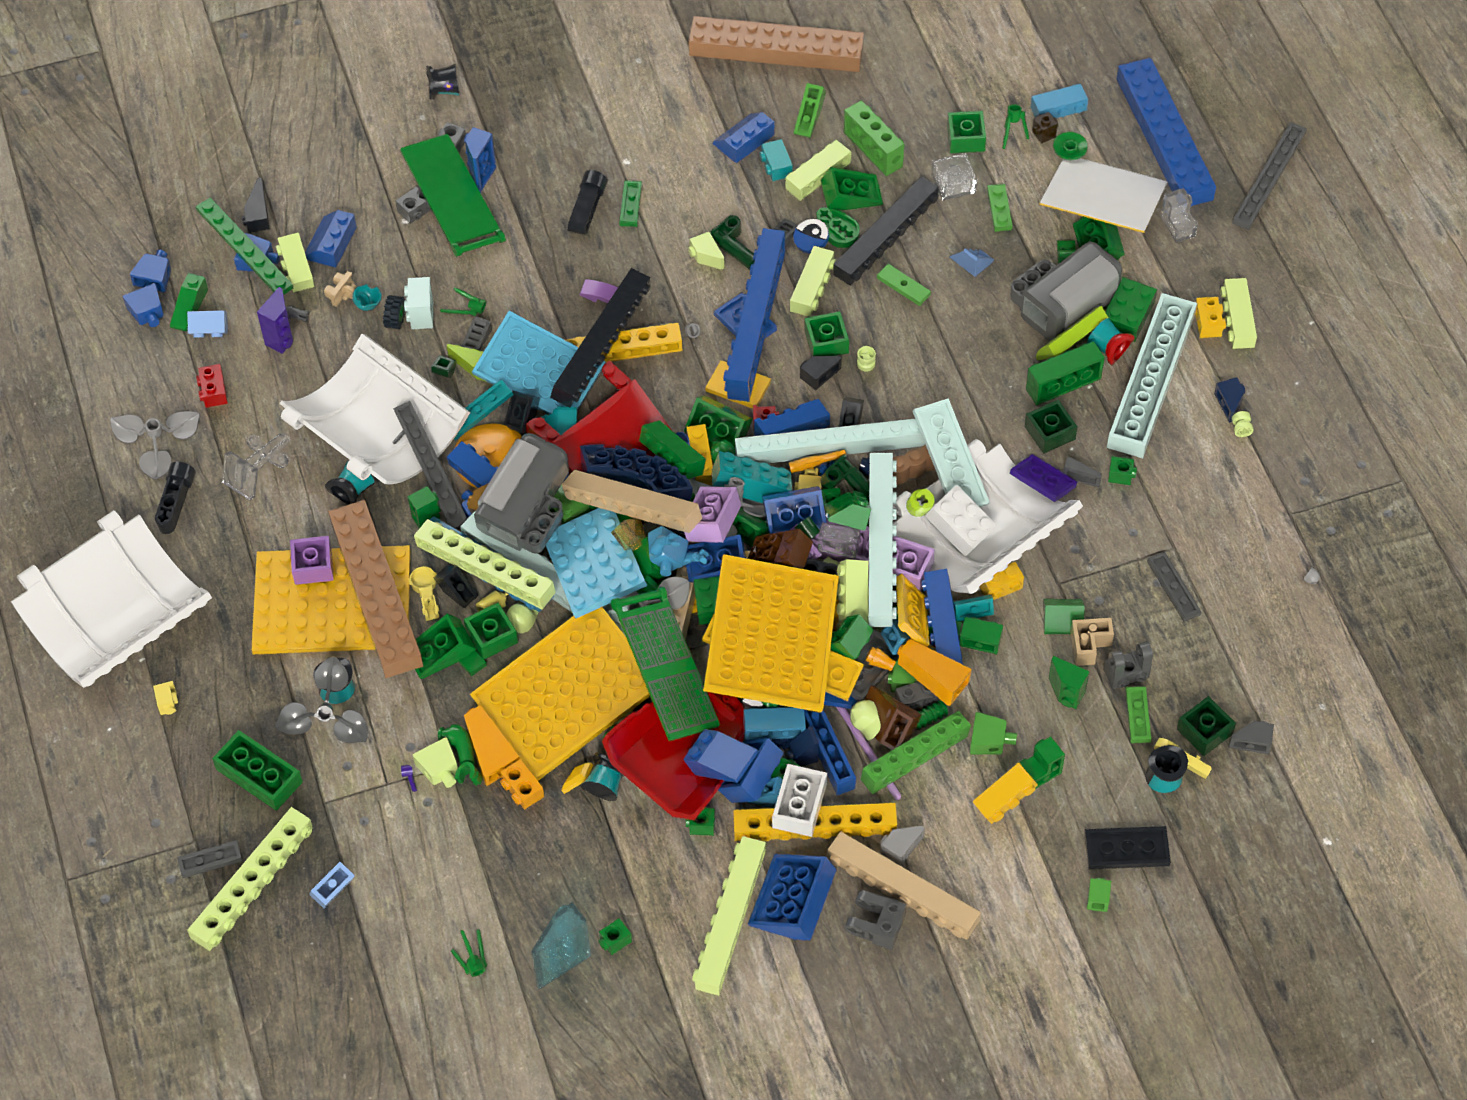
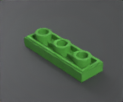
M887 264L877 274L878 280L918 306L931 295L929 289L890 264Z

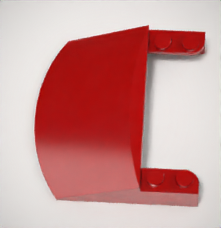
M611 361L603 365L602 375L619 391L562 435L541 417L534 418L526 424L527 434H534L546 440V442L562 448L567 453L569 475L574 470L583 472L580 456V446L604 445V448H615L618 445L630 451L632 448L646 451V455L654 457L655 454L639 441L642 425L660 420L670 428L635 379L631 380Z

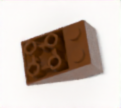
M800 529L756 536L747 559L804 569L813 541Z
M871 685L864 700L873 701L878 711L881 728L874 738L884 746L894 750L911 739L922 714Z

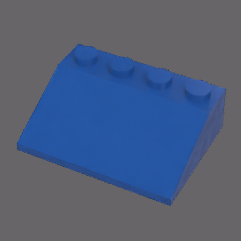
M774 854L748 925L790 939L811 941L837 869L824 856Z

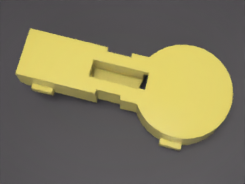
M418 567L412 571L408 579L409 585L422 597V612L425 615L426 621L439 618V607L436 605L433 595V589L437 584L433 577L437 573L429 567Z
M1159 738L1154 749L1166 745H1177L1167 739ZM1186 753L1188 757L1187 769L1206 779L1211 771V766L1200 761V756L1197 755L1195 758Z

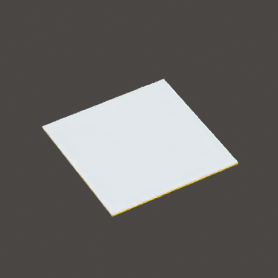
M1082 158L1076 160L1063 159L1040 201V205L1144 233L1166 187L1167 181Z

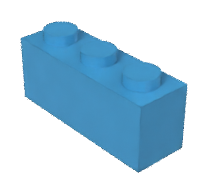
M1078 84L1034 95L1031 97L1030 108L1035 117L1047 112L1055 118L1065 117L1086 111L1088 98L1082 85Z
M794 707L744 709L743 725L745 740L763 738L792 739L806 729L804 709Z

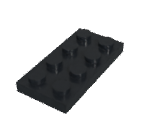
M1166 826L1085 829L1088 870L1166 867L1171 865Z

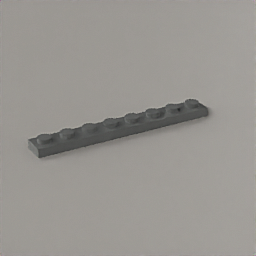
M1290 122L1235 215L1232 224L1247 230L1251 228L1306 134L1307 128Z
M411 401L393 408L432 491H435L439 498L438 504L448 525L456 530L461 529V525L467 520V517Z

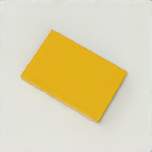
M722 360L719 362L705 387L706 392L728 399L727 391H724L726 381L723 378L725 370L729 368L727 362ZM756 373L750 402L728 400L752 409L753 405L758 407L771 383V378Z

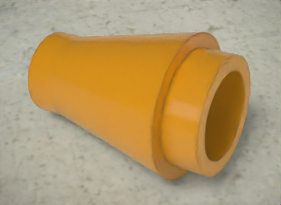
M871 647L865 658V661L869 662L868 665L888 671L893 669L896 662L878 647Z

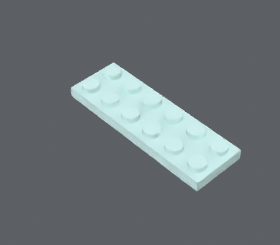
M949 398L914 409L912 412L945 495L958 485L979 507L988 505L990 503Z

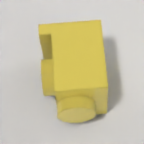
M173 681L154 685L160 714L169 715L176 712L175 704L178 703Z

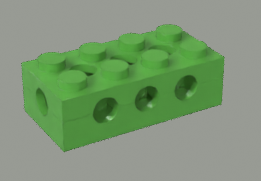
M862 100L845 109L844 133L885 176L902 168L905 147L903 140L898 138L892 129L887 127L882 119L872 112L870 106L866 105Z

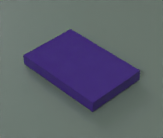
M1033 454L1011 468L1009 473L1053 502H1056L1076 488L1078 483Z

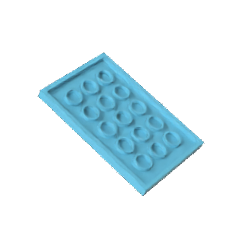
M508 311L472 370V374L492 385H495L502 379L511 392L515 390L540 397L538 409L550 415L553 413V409L557 407H567L551 399L550 396L554 384L579 347ZM603 361L601 366L597 365L594 377L588 379L590 380L585 390H581L582 394L578 402H573L571 407H577V412L600 375L603 365L606 364L605 361Z
M597 508L560 525L555 529L546 544L575 618H579L611 603L612 599H620L647 586L618 516L613 511Z

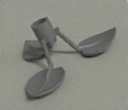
M335 656L324 660L315 672L314 680L316 686L319 689H327L325 702L318 707L317 713H307V709L303 704L292 702L281 710L275 724V728L279 731L297 735L303 734L311 728L312 721L309 716L318 717L323 722L330 719H338L339 721L334 725V734L340 741L344 743L366 742L368 737L367 725L360 713L354 710H346L342 717L333 715V707L328 704L330 691H339L348 682V672Z

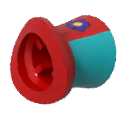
M1107 318L1093 330L1087 344L1094 341L1099 350L1106 354L1108 363L1114 365L1128 349L1135 337L1131 334H1122L1111 320Z

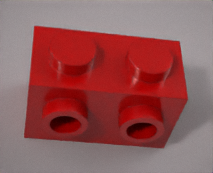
M216 364L198 368L199 375L196 376L198 387L201 386L202 389L198 390L200 401H204L206 408L228 404L221 365Z

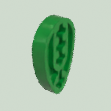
M823 207L817 210L816 219L826 225L829 232L828 242L838 248H848L859 239L860 227L855 219L831 208Z

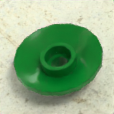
M1065 132L1055 138L1053 149L1063 159L1076 160L1086 154L1088 143L1078 133Z

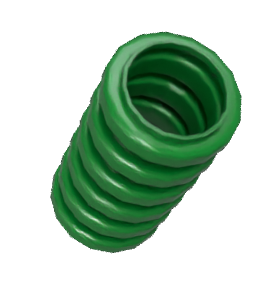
M939 700L937 704L933 703L932 706H927V709L923 708L921 712L917 711L922 716L915 729L921 730V727L925 728L927 724L931 725L932 721L937 722V719L941 720L943 716L947 717L948 709L943 701Z

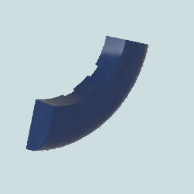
M604 445L580 446L582 470L585 473L689 501L692 497L693 488L687 477L681 475L676 466L667 464V460L657 455L652 457L646 455V451L632 448L630 451L618 445L615 448H604Z

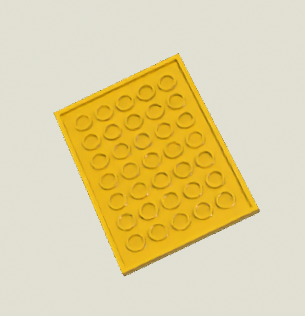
M410 545L382 546L409 621L410 585L408 579L410 578ZM332 548L333 581L295 585L292 575L291 550L257 552L252 632L253 655L375 650L340 548Z
M723 554L703 691L822 713L839 576Z
M603 607L579 618L571 617L470 693L478 706H482L518 754L519 759H521L537 781L650 697L626 636Z

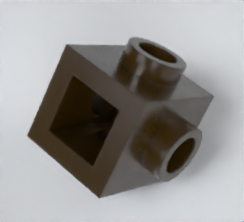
M1049 112L1034 118L1032 132L1041 144L1056 138L1058 121Z

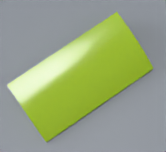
M1098 306L1039 349L1036 359L1043 360L1059 356L1095 329L1098 324L1108 318L1103 307Z

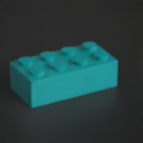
M719 451L712 468V487H724L725 484L728 485L730 478H740L745 483L743 498L763 503L762 496L792 491L791 471L782 467L770 466L765 462L752 461L747 457H738L730 452L724 453Z

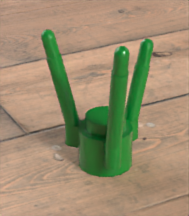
M1012 104L1008 106L1002 149L1006 148L1011 123H1017L1020 119L1022 120L1026 139L1030 138L1025 111H1022V107Z
M454 287V291L470 299L468 308L471 311L440 309V312L476 316L477 313L482 314L484 312L486 300L474 297Z
M480 929L476 930L480 958L478 955H474L464 930H461V936L470 956L466 960L467 964L454 949L451 950V953L464 968L466 975L470 974L471 977L479 976L486 971L485 967L488 966L485 961Z

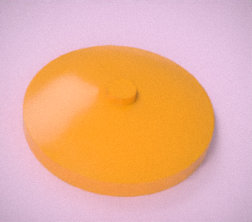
M483 424L464 433L457 441L455 447L461 441L466 445H472L476 449V453L487 457L490 464L495 468L500 466L515 440L521 439L522 436L506 425ZM457 472V474L464 482L477 488L465 477H463L459 472Z

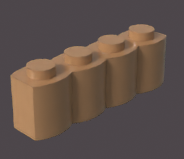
M926 445L922 446L921 449L910 450L904 456L893 457V460H896V472H893V476H896V485L905 483L909 478H917L926 471L935 470Z

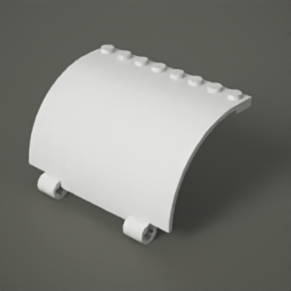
M361 334L353 347L354 351L349 359L325 385L303 398L293 401L281 400L280 404L285 407L281 418L296 430L305 425L349 459L347 469L359 479L365 480L372 474L384 484H397L422 472V468L405 434L396 444H393L395 438L403 430L393 408L411 401L437 457L445 451L456 437L470 412L370 337Z
M978 439L973 440L967 446L990 502L988 505L980 508L997 526L966 557L925 515L915 517L908 512L906 502L911 496L910 492H903L896 498V504H893V508H896V514L901 516L893 522V525H896V536L935 549L934 563L930 571L947 568L951 590L969 594L979 590V586L982 583L992 580L994 574L1005 570L1008 567L1007 564L1011 561L1021 558L1024 551L1034 548L1037 541L1048 537L1050 531L1061 527L1067 518L1077 515L1078 510L1083 507L1080 500H1069L1066 503L1059 500L1053 502L1010 475V470L1015 464L1011 461L1001 444H997L986 453L985 446ZM938 479L926 488L934 496V507L945 496L940 480Z
M113 510L97 521L102 530L63 558L42 572L35 565H32L17 575L18 580L27 591L12 600V605L51 658L71 679L83 688L92 685L98 677L109 673L117 664L125 662L131 654L142 650L144 645L159 638L161 633L172 629L177 622L189 617L194 610L205 606L207 601L212 598L208 591L197 587L175 565L154 538L139 514L123 525L122 519Z

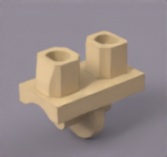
M347 271L345 275L337 272L333 279L336 287L327 285L324 289V294L327 298L331 299L332 305L337 307L342 299H352V293L356 285H354L351 279V272Z

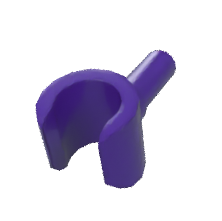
M402 765V777H408L412 792L417 791L412 766Z

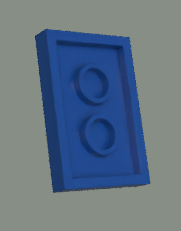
M740 293L714 311V316L734 335L736 324H740L739 311L744 307L742 305L744 293ZM770 319L765 338L777 331V326Z

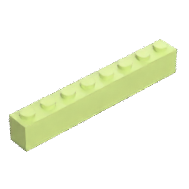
M742 836L741 842L736 843L734 850L736 857L734 861H730L728 868L730 875L729 878H725L722 887L724 894L723 897L719 896L716 908L719 909L717 915L713 914L710 926L713 927L711 933L707 932L704 942L706 944L705 951L701 950L698 962L700 967L695 969L692 981H695L696 990L720 995L766 853V842Z

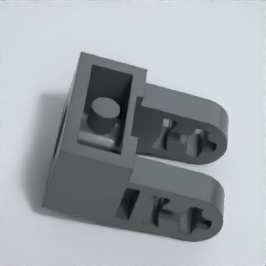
M1148 641L1137 644L1135 651L1125 655L1122 654L1121 650L1109 653L1108 659L1105 660L1104 672L1112 689L1117 687L1123 688L1130 683L1142 682L1149 678L1153 652Z
M859 891L855 899L856 905L878 913L880 917L877 924L849 917L844 929L852 935L867 939L875 945L892 950L906 915V904L867 891Z

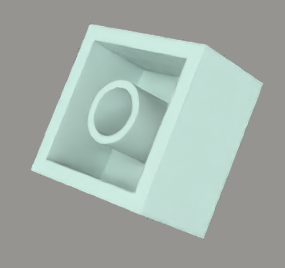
M430 277L408 278V286H404L406 297L404 306L407 322H410L411 329L433 328V295Z

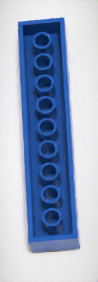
M1148 58L1119 65L1117 82L1180 209L1213 201L1216 185L1152 59Z
M763 228L762 234L758 235L757 246L759 247L758 250L755 249L753 260H755V263L751 264V279H747L746 290L748 291L747 294L743 295L742 300L744 307L739 311L740 324H736L735 335L737 336L736 340H732L731 350L733 352L732 355L728 356L727 366L729 368L724 372L723 380L726 381L724 391H727L728 399L750 402L786 253L785 231Z

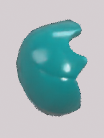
M368 284L356 287L352 293L353 303L363 311L375 309L382 299L379 288H371Z

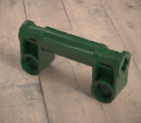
M730 215L718 226L714 227L710 234L721 249L750 270L751 264L755 263V260H753L754 253L736 240L741 235V221L738 216Z
M845 454L836 460L822 475L821 484L825 488L832 489L843 480H846L854 491L863 493L869 502L870 483L856 466H852L846 459L847 456ZM828 475L833 476L835 480H831Z

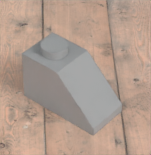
M923 826L892 830L880 842L881 854L901 866L924 838L925 828Z

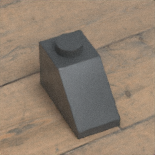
M1253 721L1232 734L1229 748L1269 755L1274 724H1269L1266 721Z

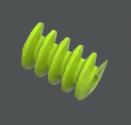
M925 488L914 491L906 502L908 512L915 517L926 515L934 505V496Z

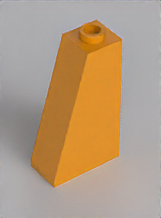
M909 639L905 645L902 644L897 652V655H899L898 664L948 706L953 704L969 684L972 669L912 639Z
M479 705L468 710L464 714V720L484 783L488 786L501 778L500 772L520 759L482 706Z

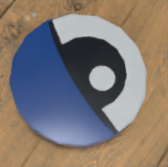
M809 219L797 226L793 238L800 251L810 254L813 246L824 248L827 245L829 232L826 225L820 220Z

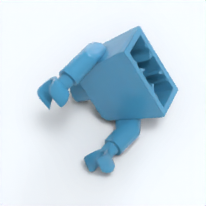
M660 526L648 533L650 561L660 567V574L662 576H670L673 570L691 562L700 561L703 564L707 563L706 557L709 556V553L704 549H701L700 552L686 553L689 541L665 527Z

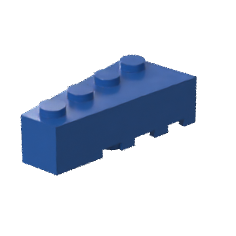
M816 399L798 405L795 410L785 409L782 414L777 416L774 413L767 416L768 419H754V436L825 429L830 425V414L821 401Z

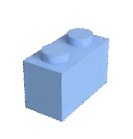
M226 311L187 312L188 334L193 335V338H204V334H212V337H223V334H228Z
M339 862L310 891L309 895L325 908L353 880L354 875Z

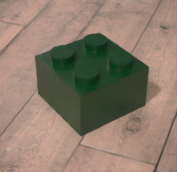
M1059 399L1027 413L1024 426L1043 454L1076 440L1078 428Z
M1207 696L1179 717L1177 730L1205 756L1232 736L1236 722Z

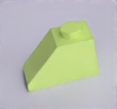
M710 232L689 239L690 247H688V251L697 263L721 270L725 268L724 256Z

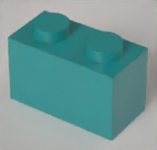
M782 139L762 144V152H759L761 162H765L766 174L770 175L772 181L784 179L790 172H793V165Z

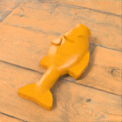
M845 450L835 451L825 455L808 456L789 462L791 473L814 469V467L822 463L838 459L844 454L846 455Z

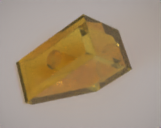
M637 518L624 520L611 532L624 550H636L642 545L641 541L646 537L642 522Z

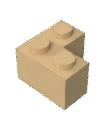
M1111 618L1072 620L1070 633L1076 666L1095 665L1096 647L1112 646L1114 631Z

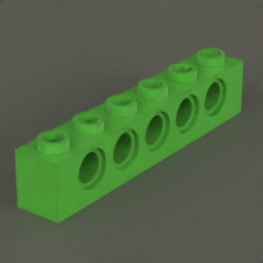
M959 711L955 712L865 766L862 770L861 781L873 795L967 738L971 726L970 723Z

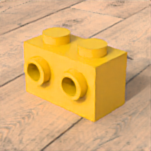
M1218 297L1196 298L1195 317L1199 338L1222 337L1223 329H1226L1225 318H1222L1223 305L1219 304Z
M1016 562L1008 564L1005 570L994 574L992 580L979 586L984 596L991 594L993 600L1023 589L1024 575Z

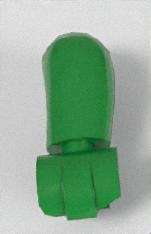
M452 724L446 729L440 727L438 730V740L447 737L449 744L456 748L461 765L457 768L455 779L459 783H464L465 776L470 774L469 778L476 786L481 784L482 774L474 766L473 746L467 730L457 724Z

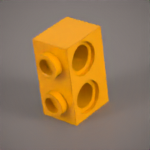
M521 759L500 772L502 787L512 793L513 801L517 805L520 804L524 810L544 798L543 787ZM513 777H519V778L516 779V780H512V779H511V778H513ZM525 791H530L529 794H522Z

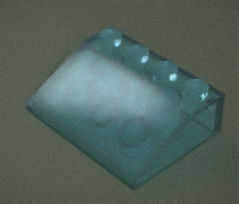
M573 902L569 905H563L557 910L531 951L538 989L543 988L591 957L587 921Z

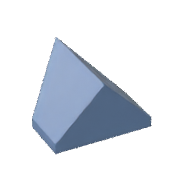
M965 248L962 252L949 256L974 277L994 261L993 258L980 249L979 251L977 249L974 251Z

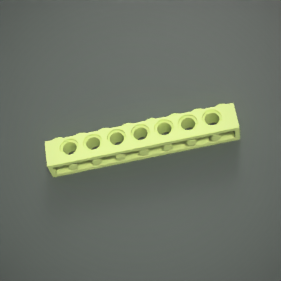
M427 519L414 535L417 547L542 610L556 593L553 581L550 578L542 577L534 570L526 569L518 562L510 561L502 554L494 553L486 546H480L474 543L472 539L464 538L456 531L444 528L438 522H432Z
M291 807L188 928L190 938L209 951L221 942L222 936L226 931L233 928L237 918L247 911L248 905L252 900L259 897L263 887L273 880L274 874L278 869H282L289 856L298 850L304 838L306 839L310 836L313 829L311 820ZM290 832H295L293 835H287ZM282 847L281 850L275 851L276 848ZM269 862L268 865L261 866L263 863ZM251 878H256L254 881H249ZM244 893L242 896L236 897L237 894ZM230 908V911L223 912V910ZM212 924H218L214 928H209Z

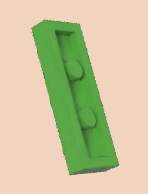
M1005 184L987 185L994 232L1012 230L1013 225Z
M1126 687L1130 742L1151 743L1146 687Z

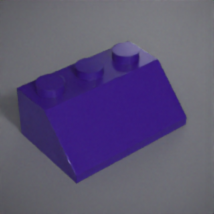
M278 287L257 311L265 345L283 354L286 349L291 347L293 337L281 287Z

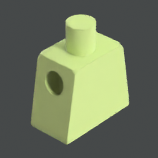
M447 737L413 754L414 764L433 785L443 782L445 787L449 788L456 783L453 775L456 774L458 767Z

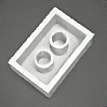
M958 485L953 487L925 515L965 557L997 526Z
M787 764L772 816V828L812 837L827 785V773Z

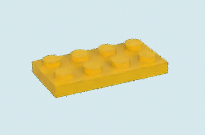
M901 573L896 577L898 627L902 632H906L912 640L928 647L930 645L924 600L926 596Z

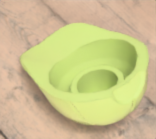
M518 601L508 609L506 615L516 632L521 634L528 632L533 627L539 612L535 609H529L523 602Z
M862 700L852 706L850 711L852 725L860 730L868 741L872 740L881 728L876 705L871 700Z

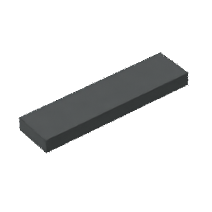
M1163 552L1148 558L1147 563L1183 622L1200 616V608L1167 554Z

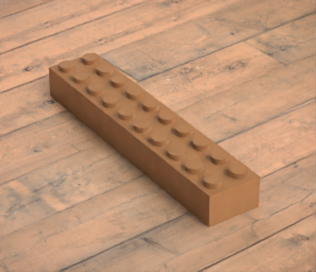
M694 16L689 38V56L860 72L864 32Z
M365 500L328 511L335 537L385 679L423 667L419 648Z

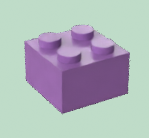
M329 536L290 540L291 567L295 585L334 580L332 547Z

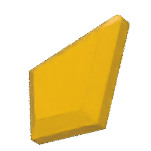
M589 762L575 767L563 784L561 791L565 794L583 783L589 777L593 764Z

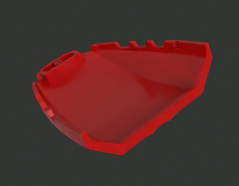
M707 692L720 723L718 728L711 730L719 731L743 742L744 708L738 698ZM653 702L647 703L637 712L631 713L610 730L602 740L611 765L672 817L695 820L714 797L724 781L697 776L692 772L683 759L701 733L669 741Z

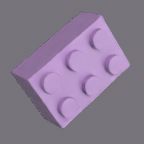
M700 487L693 503L699 505L702 519L690 533L685 532L686 539L692 542H724L741 507L737 488Z

